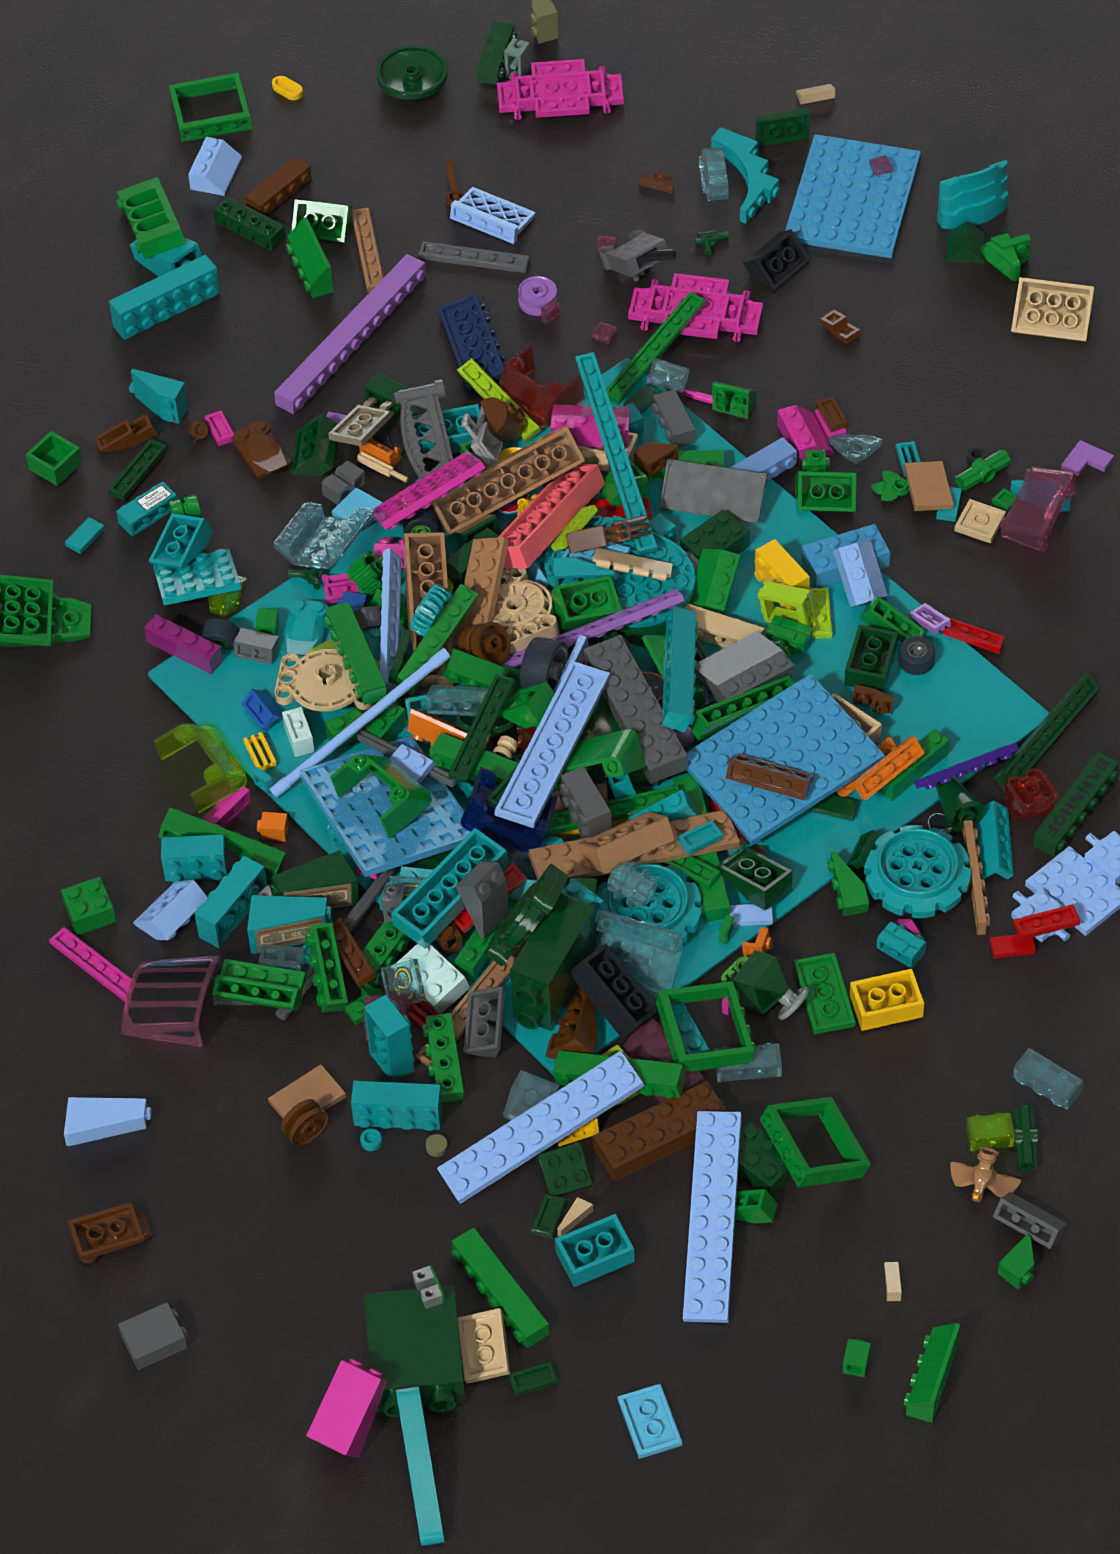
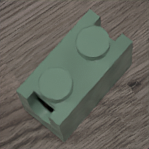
M513 38L504 51L506 78L511 79L510 74L512 72L514 76L515 72L518 76H526L531 69L529 42L523 40L517 42V39Z

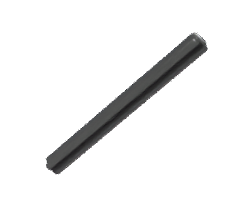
M360 730L357 734L358 741L390 757L398 749V746L365 730ZM434 766L427 774L450 787H454L458 780L449 778V772L438 766Z

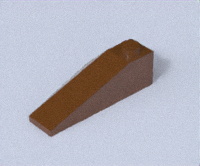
M578 985L566 1006L568 1012L557 1024L560 1026L557 1034H552L545 1055L547 1058L556 1059L559 1051L594 1054L597 1041L595 1005Z

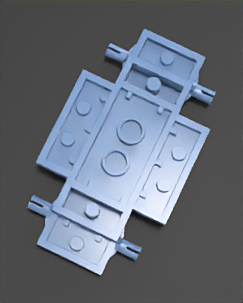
M1113 831L1104 839L1099 840L1092 833H1089L1085 840L1091 843L1093 848L1085 853L1084 858L1070 846L1026 880L1025 886L1035 893L1034 895L1026 898L1019 891L1013 894V898L1020 903V906L1012 911L1011 917L1018 919L1073 904L1080 919V925L1074 927L1085 936L1120 909V887L1117 886L1120 884V835ZM1063 929L1039 935L1036 938L1043 942L1046 938L1055 934L1062 938L1063 941H1066V939H1069L1070 934Z

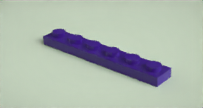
M1017 743L1000 747L915 780L916 789L925 786V789L928 790L938 786V781L943 784L953 780V775L958 778L968 774V769L974 772L982 769V764L984 763L986 766L997 763V758L999 757L1001 760L1012 757V752L1019 750Z

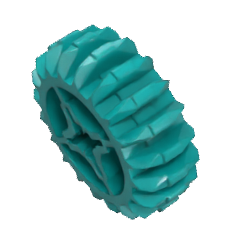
M439 584L432 586L418 605L411 620L410 628L418 635L425 637L451 599L452 593L446 587Z

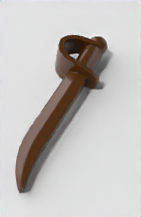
M453 157L447 163V174L451 187L445 202L448 207H451V203L454 200L459 201L463 197V193L459 192L453 167Z

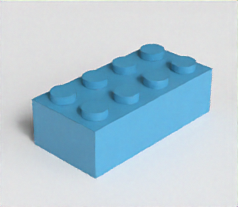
M875 524L802 545L801 561L815 588L825 587L842 581L833 550L868 539L871 540L879 569L889 567L890 551Z

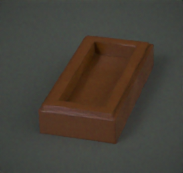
M833 396L816 401V408L830 432L848 427L849 422Z

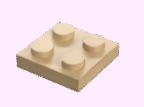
M969 499L955 525L954 531L991 543L1006 516V511Z

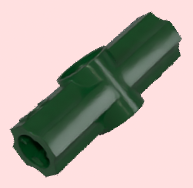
M1021 1105L1015 1108L1014 1111L1016 1128L1014 1130V1145L1017 1148L1018 1169L1024 1172H1031L1037 1169L1038 1166L1036 1149L1038 1147V1132L1035 1129L1034 1109L1028 1105Z

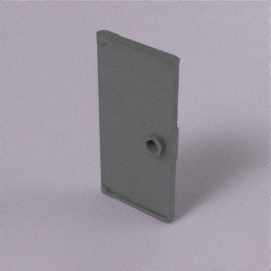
M668 458L659 508L714 516L724 509L736 520L759 524L768 474Z

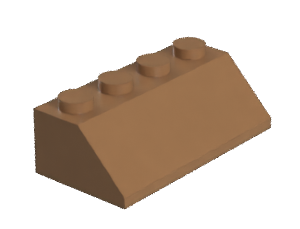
M646 812L578 843V846L593 869L609 873L620 864L626 865L638 856L644 857L649 855L651 850L667 847L668 843L675 839L668 817Z

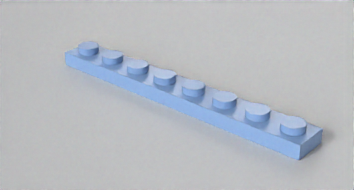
M389 548L384 550L382 561L383 584L381 593L382 617L379 664L380 673L386 684V690L391 692L397 687L396 683H389L388 678L399 647L401 557Z

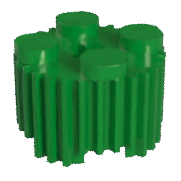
M371 550L366 551L350 564L347 576L358 585L360 594L374 596L378 588L382 589L383 557H377Z

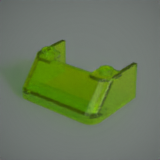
M185 723L153 741L161 760L197 740L212 761L213 765L209 766L203 774L207 784L190 793L196 811L200 813L240 790L246 785L247 776L213 727Z

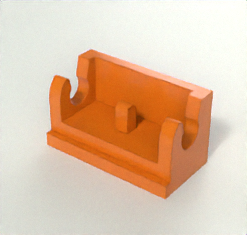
M373 436L362 447L359 446L360 452L363 451L393 467L402 459L398 447L392 450L374 441Z

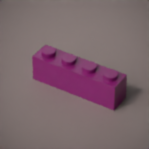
M157 614L144 627L147 643L211 675L223 662L221 646Z

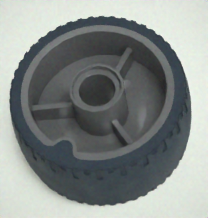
M535 637L532 639L525 650L521 663L520 688L547 681L551 689L554 690L569 659L567 645L550 638Z

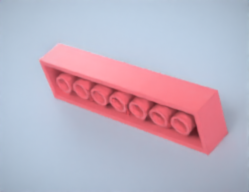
M579 464L553 478L498 536L509 540L504 569H526L530 567L533 561L561 533L580 509L587 505L605 485L598 464Z

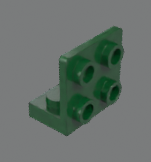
M580 1143L570 1144L535 1156L537 1164L541 1165L550 1195L557 1196L592 1184Z

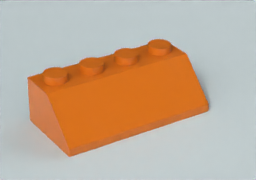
M411 709L408 732L412 733V738L423 742L425 739L430 741V746H432L440 733L462 741L467 736V732L463 731L458 725L420 709ZM488 740L484 750L490 752L494 741Z

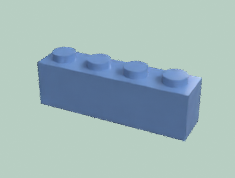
M782 437L730 467V469L767 473L768 480L797 464V450Z

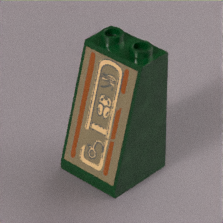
M340 850L272 876L270 890L273 896L327 898L328 906H331L332 909L354 907L358 903V879Z

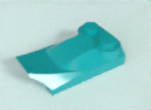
M293 600L289 604V614L280 654L292 653L304 657L312 648L322 644L326 633L324 617H327L326 608L329 606L321 601Z

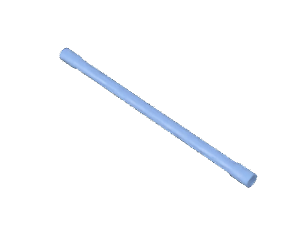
M442 648L427 663L290 774L269 788L270 791L278 798L301 778L299 770L321 762L425 676L451 658L449 653Z

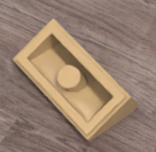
M831 84L796 90V94L800 104L835 98V88Z

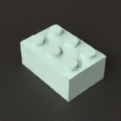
M417 944L393 966L395 972L402 966L410 970L413 977V985L410 989L439 1014L447 1010L470 989L466 978L431 944L426 949ZM402 971L399 978L407 985L409 977Z

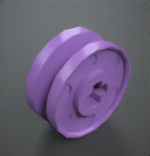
M534 276L525 279L520 284L518 302L523 312L532 316H543L551 313L556 308L557 288L552 280L542 276Z

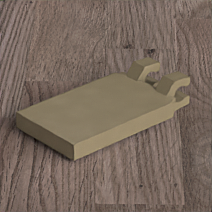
M370 397L364 402L363 406L357 405L328 433L329 440L362 447L394 415V410L389 409L393 406V402L385 401L378 409V407L373 406L377 403V399Z

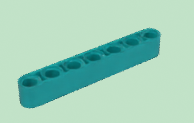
M419 1386L396 1390L421 1546L444 1543Z

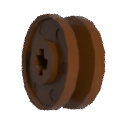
M307 1099L295 1105L285 1115L280 1127L281 1131L289 1137L295 1146H303L314 1140L324 1130L329 1118L328 1114L320 1108V1105L314 1099Z

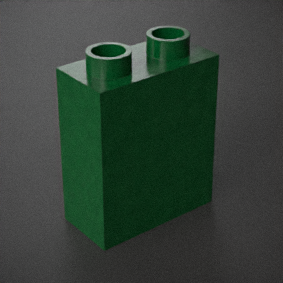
M560 894L552 910L543 916L510 968L513 1016L523 1027L535 1030L539 1026L552 1032L566 1008L574 989L578 986L569 972L581 960L596 951L594 906Z
M454 1285L441 1286L445 1302L428 1309L425 1308L420 1290L418 1291L417 1289L364 1294L370 1368L381 1372V1378L387 1380L376 1412L383 1411L387 1416L400 1417L396 1390L419 1386L422 1407H429L434 1412H447L454 1409L456 1404L465 1403Z

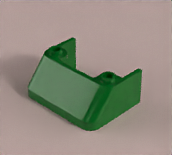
M365 754L355 755L330 776L336 794L341 798L369 773L377 777L391 789L389 799L394 806L380 817L385 833L391 839L430 806L432 802L431 795L426 788L387 757Z

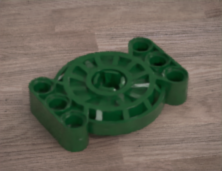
M549 864L538 882L533 883L510 914L502 919L484 955L500 966H503L513 951L520 947L531 935L543 916L552 910L568 879V875L553 864Z

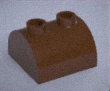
M495 397L482 400L480 403L492 433L509 444L518 440L524 430L525 414L521 408L516 409L511 402L506 404Z

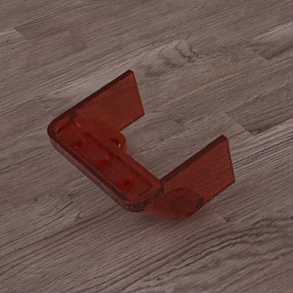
M528 345L506 362L498 386L539 427L551 426L553 404L578 405L585 400L581 377L578 376L566 386L560 382H551L543 387L526 377L535 369L532 347Z

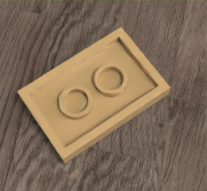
M498 1308L458 1317L465 1382L468 1384L510 1374L503 1311Z

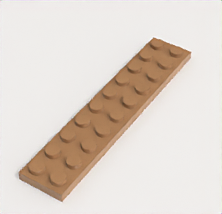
M725 810L669 821L674 841L669 842L665 848L651 850V853L647 856H638L632 859L633 861L629 864H620L609 873L593 869L588 859L580 850L578 843L588 838L530 849L528 855L538 880L548 865L553 864L568 875L566 882H569L572 877L574 879L576 877L590 878L624 871L636 865L658 864L683 857L686 858L689 855L677 842V836L712 820L724 834L723 839L690 854V856L739 847L740 841L729 815Z

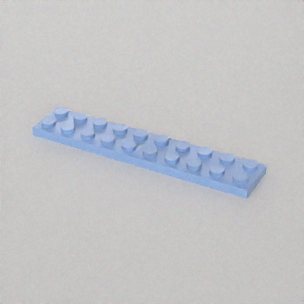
M574 661L571 662L495 809V816L531 828L535 827L610 677L609 672Z
M619 1051L437 1169L459 1204H461L644 1087V1084L623 1053Z
M697 1111L683 1308L684 1322H729L742 1122L741 1112Z

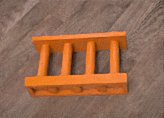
M910 736L898 747H896L891 737H887L877 745L885 757L868 771L836 791L838 796L845 798L856 789L862 800H867L925 754L916 737Z

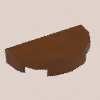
M653 172V174L646 177L645 175L642 176L639 180V185L673 194L674 183L664 173Z

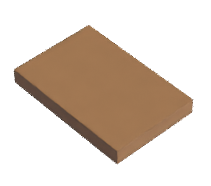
M943 461L904 464L914 511L953 509L954 504Z
M319 1065L269 1097L268 1101L283 1119L295 1105L304 1100L314 1099L320 1105V1108L325 1111L344 1099L346 1093L325 1068Z

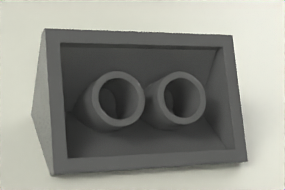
M505 987L468 992L464 1054L496 1058L501 1044Z

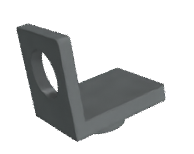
M405 884L384 885L381 900L384 922H393L388 909L397 908L403 902Z

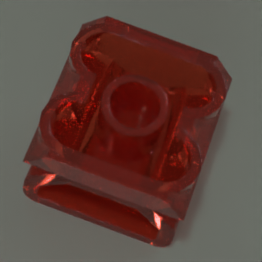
M1030 769L1025 776L1011 777L1008 783L1003 785L1007 796L1006 806L1015 820L1049 815L1055 808L1052 802L1059 800L1056 788L1042 769Z

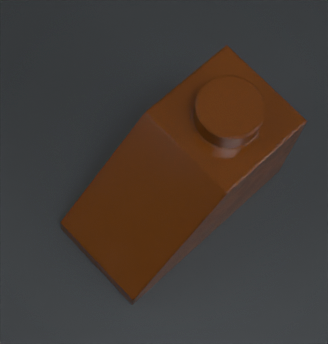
M648 442L633 451L634 463L649 478L666 467L668 458L678 460V446L676 444Z

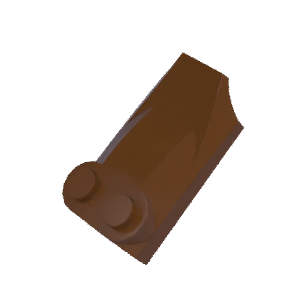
M259 420L236 430L231 437L232 444L258 480L292 465L291 459L270 431V426L266 421Z
M132 1203L68 1220L72 1242L79 1260L83 1263H92L100 1255L138 1244L153 1236L146 1215L138 1212Z

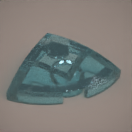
M840 434L829 437V442L842 456L857 464L872 455L881 446L883 439L860 434V436Z

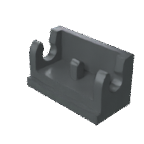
M241 628L234 640V657L272 665L278 652V648L275 647L278 644L279 636Z

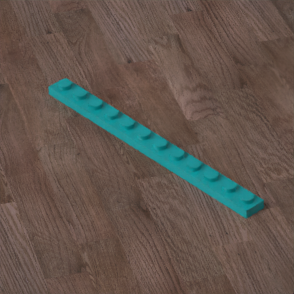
M592 352L575 356L626 519L647 515L595 354ZM646 519L639 522L629 523V525L633 526L641 523H649V520ZM650 523L647 528L631 531V534L647 530L651 531L649 535L633 538L638 555L657 551V544Z

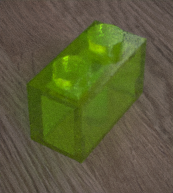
M999 1112L993 1115L967 1117L966 1133L970 1151H977L982 1147L995 1149L1014 1146L1015 1133L1010 1113Z

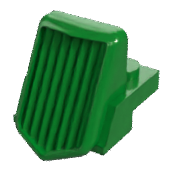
M1006 233L990 238V241L986 242L980 249L989 263L1010 280L1018 281L1020 277V264L1030 261L1031 239L1029 234L1010 238L1009 234Z

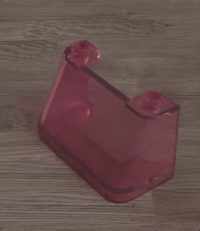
M1032 466L1031 469L1028 468L1026 470L1025 480L1006 518L1003 517L1001 519L999 528H1001V536L1045 552L1048 546L1045 540L1051 535L1052 526L1066 499L1069 500L1070 495H1074L1077 489L1076 474L1070 471Z

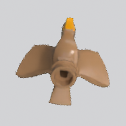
M988 1147L980 1148L977 1154L980 1162L977 1166L972 1167L959 1162L950 1163L951 1177L956 1187H966L974 1184L971 1198L974 1202L980 1203L982 1201L986 1188H989L1000 1198L1009 1192L1013 1193L1020 1185L1021 1180L1016 1177L998 1174L994 1170V1163L997 1161L999 1152Z

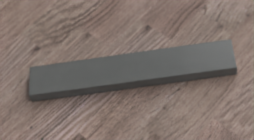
M422 241L418 254L419 259L520 273L527 272L530 262V256L425 241Z

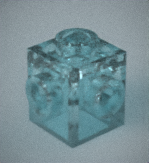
M528 843L512 847V851L507 853L509 857L508 866L514 863L523 874L532 873L534 870L528 853L530 849H535L536 846Z

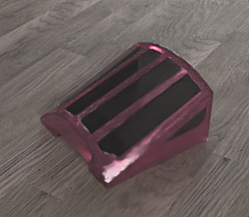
M221 956L142 961L137 967L129 985L124 1005L121 1033L123 1035L203 1047L204 1042L199 1028L201 1012L211 977L217 978V975L221 973L223 966Z

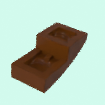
M836 310L820 318L822 324L845 344H849L861 336L860 329L849 324L847 316Z

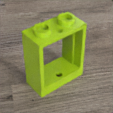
M766 581L763 588H760L758 592L761 613H763L765 622L771 623L774 616L778 615L811 627L816 616L810 590ZM774 602L796 606V611L776 607Z

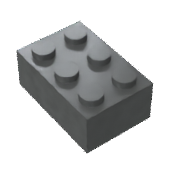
M584 766L561 775L559 787L562 797H560L563 807L568 808L571 821L577 823L580 836L583 839L589 838L611 829V811Z

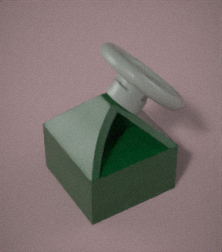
M754 950L733 978L735 989L739 991L741 1006L763 1015L779 1001L782 1005L784 1004L778 1014L780 1020L788 1018L802 1004L809 993V988L806 986L794 993L787 987L777 958Z

